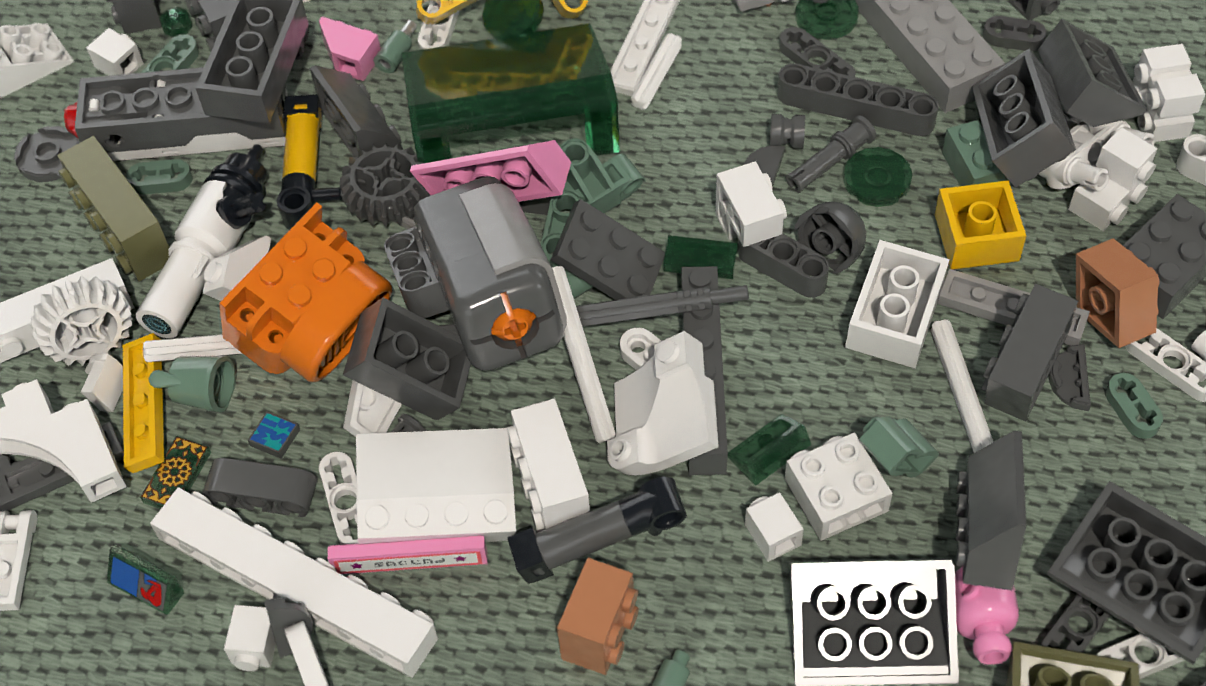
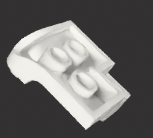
M685 331L654 344L655 354L647 363L634 373L614 383L616 437L607 441L608 462L613 468L623 474L637 476L658 472L719 447L714 381L706 377L704 373L702 343Z

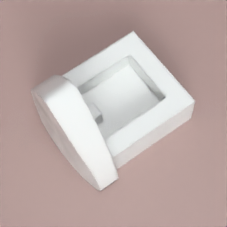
M97 354L91 357L85 369V372L89 375L81 393L100 411L113 412L123 391V366L109 354Z

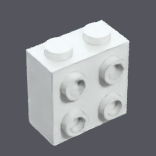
M855 432L845 437L835 436L829 439L823 446L814 450L797 452L786 463L785 481L820 541L889 512L893 493Z

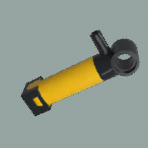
M318 94L285 96L284 116L287 125L281 192L277 197V206L283 225L289 230L313 207L314 202L342 200L340 187L315 189L319 132H322L323 112Z

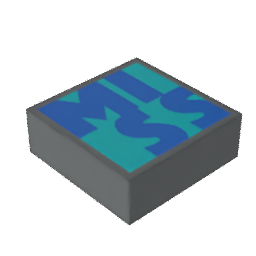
M266 411L250 435L248 443L253 448L282 459L299 433L300 428L298 423Z

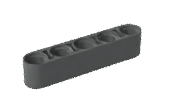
M787 64L779 71L777 96L785 105L847 120H853L856 116H863L873 126L915 136L928 135L935 128L938 101L927 93L801 64Z

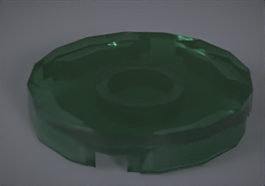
M487 0L482 12L483 25L493 38L503 43H514L520 41V37L525 34L529 36L536 30L542 20L544 6L541 0Z
M799 0L796 6L795 19L798 27L804 29L814 38L831 40L841 38L854 29L857 25L859 8L855 0H828L822 4L815 3L812 0Z
M874 147L855 153L847 161L843 180L846 190L850 195L852 193L857 197V201L869 206L883 207L893 205L904 195H907L910 190L913 174L910 164L902 155L891 149Z

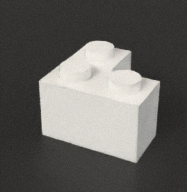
M1121 127L1101 148L1096 167L1104 168L1109 172L1106 174L1109 175L1106 187L1101 191H1097L1080 184L1074 190L1069 210L1102 231L1112 222L1116 225L1119 224L1128 211L1129 207L1127 206L1131 202L1137 204L1145 195L1148 189L1145 182L1156 168V164L1152 162L1158 148Z
M756 161L717 173L716 217L728 240L739 238L743 247L782 235L783 219L787 218L783 201L780 198L776 199L772 192V183L768 174H762Z

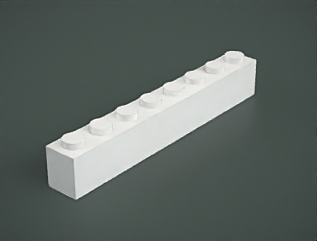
M178 487L150 522L159 540L267 599L279 597L284 598L286 603H295L297 605L298 602L303 603L308 609L314 625L413 678L438 640L434 622L425 613L419 610H414L413 612L406 610L390 594L381 592L378 595L369 590L366 583L354 575L345 577L337 573L334 566L322 558L313 560L304 555L303 550L290 541H285L283 544L274 539L273 535L264 527L258 524H254L252 527L242 522L241 517L231 509L224 507L220 510L212 506L209 499L199 492L193 491L190 494Z

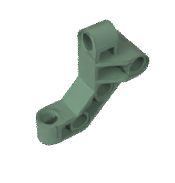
M569 139L561 145L560 148L571 161L563 194L551 197L541 240V247L551 267L560 266L551 260L552 255L550 254L554 252L570 214L560 211L572 209L573 204L582 199L602 213H606L634 193L643 181L646 182L645 178L625 154L613 156L602 164L590 146L581 139ZM565 269L574 299L594 287Z

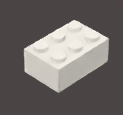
M879 240L849 323L845 348L916 368L944 284L950 259Z
M555 398L512 410L513 426L507 427L511 443L510 451L516 468L519 467L521 473L520 481L526 500H530L532 507L530 511L536 532L590 512L588 492Z

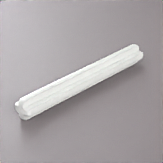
M562 266L552 267L567 316V326L563 335L595 439L598 443H603L613 439L616 433L565 269Z
M947 319L935 321L932 324L931 333L973 452L976 453L994 441L951 322Z

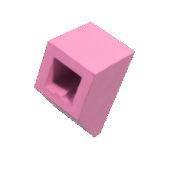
M321 17L319 24L334 69L349 73L353 78L364 81L374 67V58L381 49L378 34L347 25L338 20L335 21Z

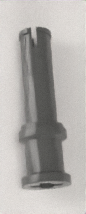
M856 116L852 120V124L844 131H837L832 135L827 146L793 172L786 175L787 184L791 188L797 185L794 190L800 193L840 160L854 157L858 148L865 143H872L876 139V131L873 125L865 117Z

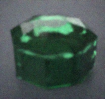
M180 7L167 9L160 16V22L165 35L171 37L186 35L193 27L188 10Z

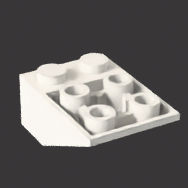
M34 23L32 25H4L0 27V97L19 90L74 62L48 24Z

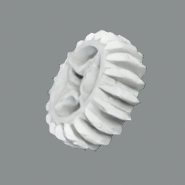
M81 275L78 282L72 283L66 278L65 286L59 288L52 285V294H41V303L34 305V315L31 316L32 334L45 356L50 355L55 362L63 360L68 366L77 360L83 366L86 360L91 359L94 355L102 353L111 355V348H122L121 339L129 337V327L132 326L131 307L123 292L118 287L115 288L109 280L102 282L95 276L87 282V279Z

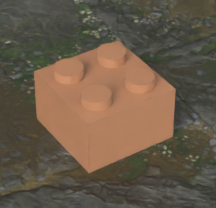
M1114 238L1076 253L1077 308L1090 311L1087 321L1118 348L1156 333L1157 299L1160 283L1156 271L1148 267L1131 250L1126 249Z
M587 558L557 626L562 660L604 675L607 674L611 663L614 665L619 663L625 642L620 640L625 628L632 630L639 612V607L635 606L638 590L634 589L633 573Z

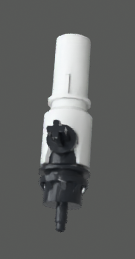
M253 145L247 154L239 152L229 154L224 163L215 166L210 175L204 180V184L175 231L176 241L168 249V260L136 312L138 323L147 331L163 338H174L178 335L204 289V272L210 261L234 249L253 215L266 208L262 200L264 198L263 184L267 179V172L265 167L259 162L263 152L261 145Z

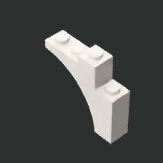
M37 379L29 383L19 384L12 390L1 394L6 406L0 408V454L32 457L58 467L81 486L91 503L127 487L99 419L88 399L70 403L63 407L62 410L54 413L49 398Z

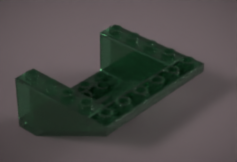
M591 23L401 53L411 130L418 162L428 163L452 158L449 135L578 115L583 141L590 146L597 156L620 152L618 98L611 71Z

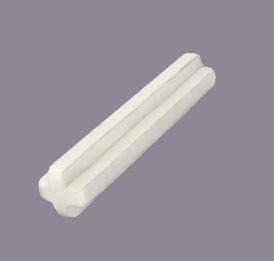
M669 33L664 38L631 96V105L633 107L645 110L650 104L682 47V39L679 35L675 36Z
M222 334L150 340L143 343L142 349L145 362L171 361L180 356L243 354L229 341L224 340Z

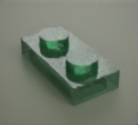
M668 235L663 269L665 272L681 273V267L717 266L718 278L733 279L738 243Z

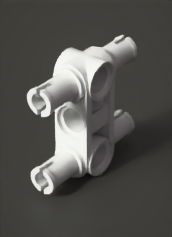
M1065 115L1076 150L1070 153L1064 160L1056 162L1041 171L1039 175L1045 177L1048 186L1053 189H1066L1079 183L1101 191L1108 183L1109 175L1106 174L1109 172L1104 168L1096 167L1101 148L1121 127L1153 146L1155 140L1150 139H1153L1154 135L1132 129L1123 120L1092 127L1083 121L1075 123Z

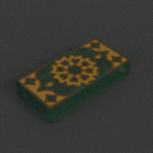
M176 436L164 456V462L159 464L141 494L142 502L161 509L178 487L189 493L211 454L210 448Z

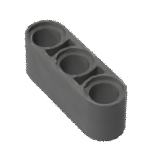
M783 233L782 235L745 247L742 246L738 238L737 254L746 264L805 297L815 298L825 292L829 263L821 254Z
M216 458L212 462L202 495L214 505H217L218 502H224L228 507L248 510L258 507L262 508V512L290 515V512L299 513L298 517H305L309 511L317 478L311 472L299 468L230 458Z

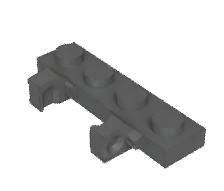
M111 422L102 425L116 462L124 459L123 448ZM0 454V511H8L75 480L63 470L48 462L29 457L13 463L9 454Z

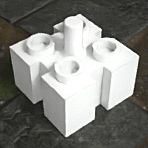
M1183 44L1143 49L1139 63L1135 65L1133 84L1147 109L1143 115L1138 116V126L1142 132L1152 133L1154 138L1150 140H1155V142L1190 136L1195 123L1193 113L1199 112L1205 97V92L1197 74H1191L1190 72L1192 63Z

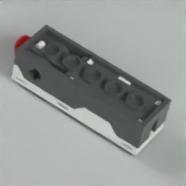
M204 67L80 78L78 101L74 105H68L64 110V122L67 131L78 138L80 142L94 136L113 161L252 149L255 144L261 145L262 148L285 146L287 123L284 116L285 96H288L286 86H284L270 123L205 115L196 91V85Z

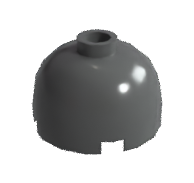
M822 202L803 213L795 224V231L798 229L799 237L797 242L817 253L820 252L825 255L832 254L838 248L841 250L837 259L827 260L829 268L834 270L833 273H840L850 267L865 249L867 232L864 221L852 207L841 202Z

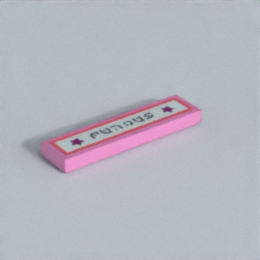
M482 535L369 544L331 545L328 547V561L339 574L488 564L485 538Z

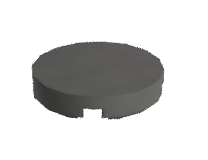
M45 126L37 129L38 133L32 136L29 133L23 137L16 146L14 159L19 172L27 179L36 182H52L60 179L61 176L58 171L63 167L57 155L80 143L78 138L69 133L66 128L60 126Z

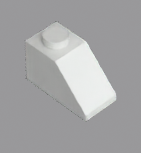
M265 235L211 260L204 272L205 285L203 294L222 301L269 252L271 238Z

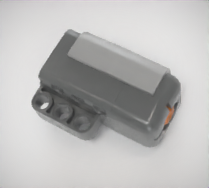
M490 176L482 177L420 200L414 206V222L416 227L396 233L385 241L384 249L407 310L422 318H428L448 310L466 355L476 369L482 371L497 369L551 349L559 344L563 338L564 330L567 326V316L553 269L514 193L497 178Z

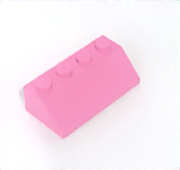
M552 140L413 165L410 172L430 195L482 177H495L503 185L510 188L517 201L521 202L562 195L571 161L557 142Z

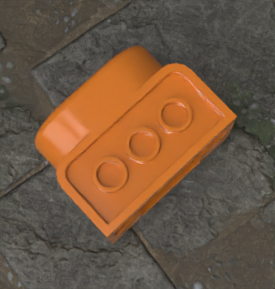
M316 202L219 303L223 339L229 341L237 350L269 373L280 374L291 368L307 381L317 382L330 374L349 354L360 315L382 297L390 300L392 285L387 279L364 263L363 253L347 240V231L341 227L333 230L322 222V206Z

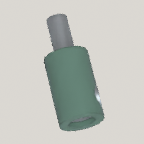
M408 20L401 31H393L375 56L374 64L380 71L389 74L394 73L411 48L412 40L410 36L417 27L413 21Z

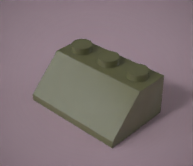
M1013 641L1006 686H1140L1139 666L1136 662Z

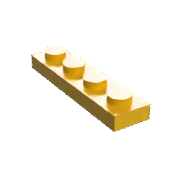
M154 333L123 344L124 468L132 474L164 462L162 388H154L149 383L150 374L155 370H162V361L145 362L142 351L145 341L161 340Z

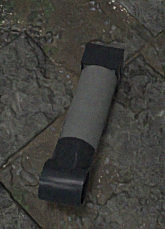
M666 476L658 477L644 483L635 494L538 533L533 528L507 537L517 572L527 584L553 576V568L648 531L650 535L658 536L662 530L673 528L686 519L687 513L675 480Z

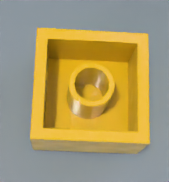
M1009 180L939 189L935 218L947 259H950V269L1020 261L1026 233Z

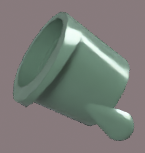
M180 356L173 361L169 373L162 370L153 371L149 376V383L154 388L168 387L169 397L174 403L222 413L227 410L234 392L236 373L231 358L227 356Z

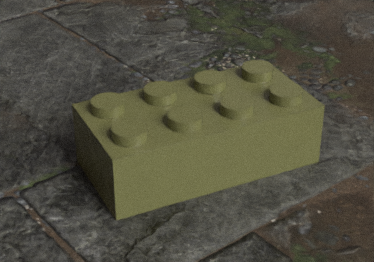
M92 136L58 154V159L63 167L58 171L59 175L68 189L73 188V190L68 192L69 196L78 209L83 208L87 210L83 214L94 231L98 229L100 232H103L99 236L107 250L119 254L115 258L125 274L132 272L139 282L161 270L169 258V245L159 221L97 139Z

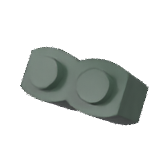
M888 416L882 418L875 417L863 428L864 434L859 439L891 476L905 474L907 477H916L924 472L939 456V452L908 419L897 420Z

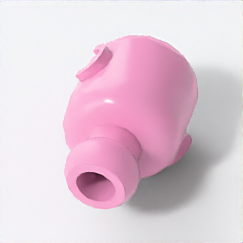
M962 567L955 572L957 631L961 636L974 640L972 650L979 662L988 665L1002 663L1010 657L1012 651L1011 641L1006 634L1015 628L1019 617L1015 588L1013 586V590L963 584Z

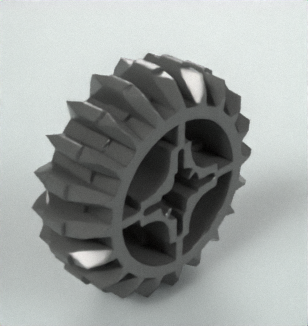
M385 142L381 148H376L372 144L368 152L359 149L358 157H349L348 166H343L342 177H340L339 182L342 191V201L347 205L351 215L356 214L360 222L368 219L372 227L378 221H382L384 226L387 227L389 221H396L400 225L403 217L413 220L414 206L420 200L430 196L410 172L411 166L425 163L421 154H415L412 147L403 150L400 143L390 147Z

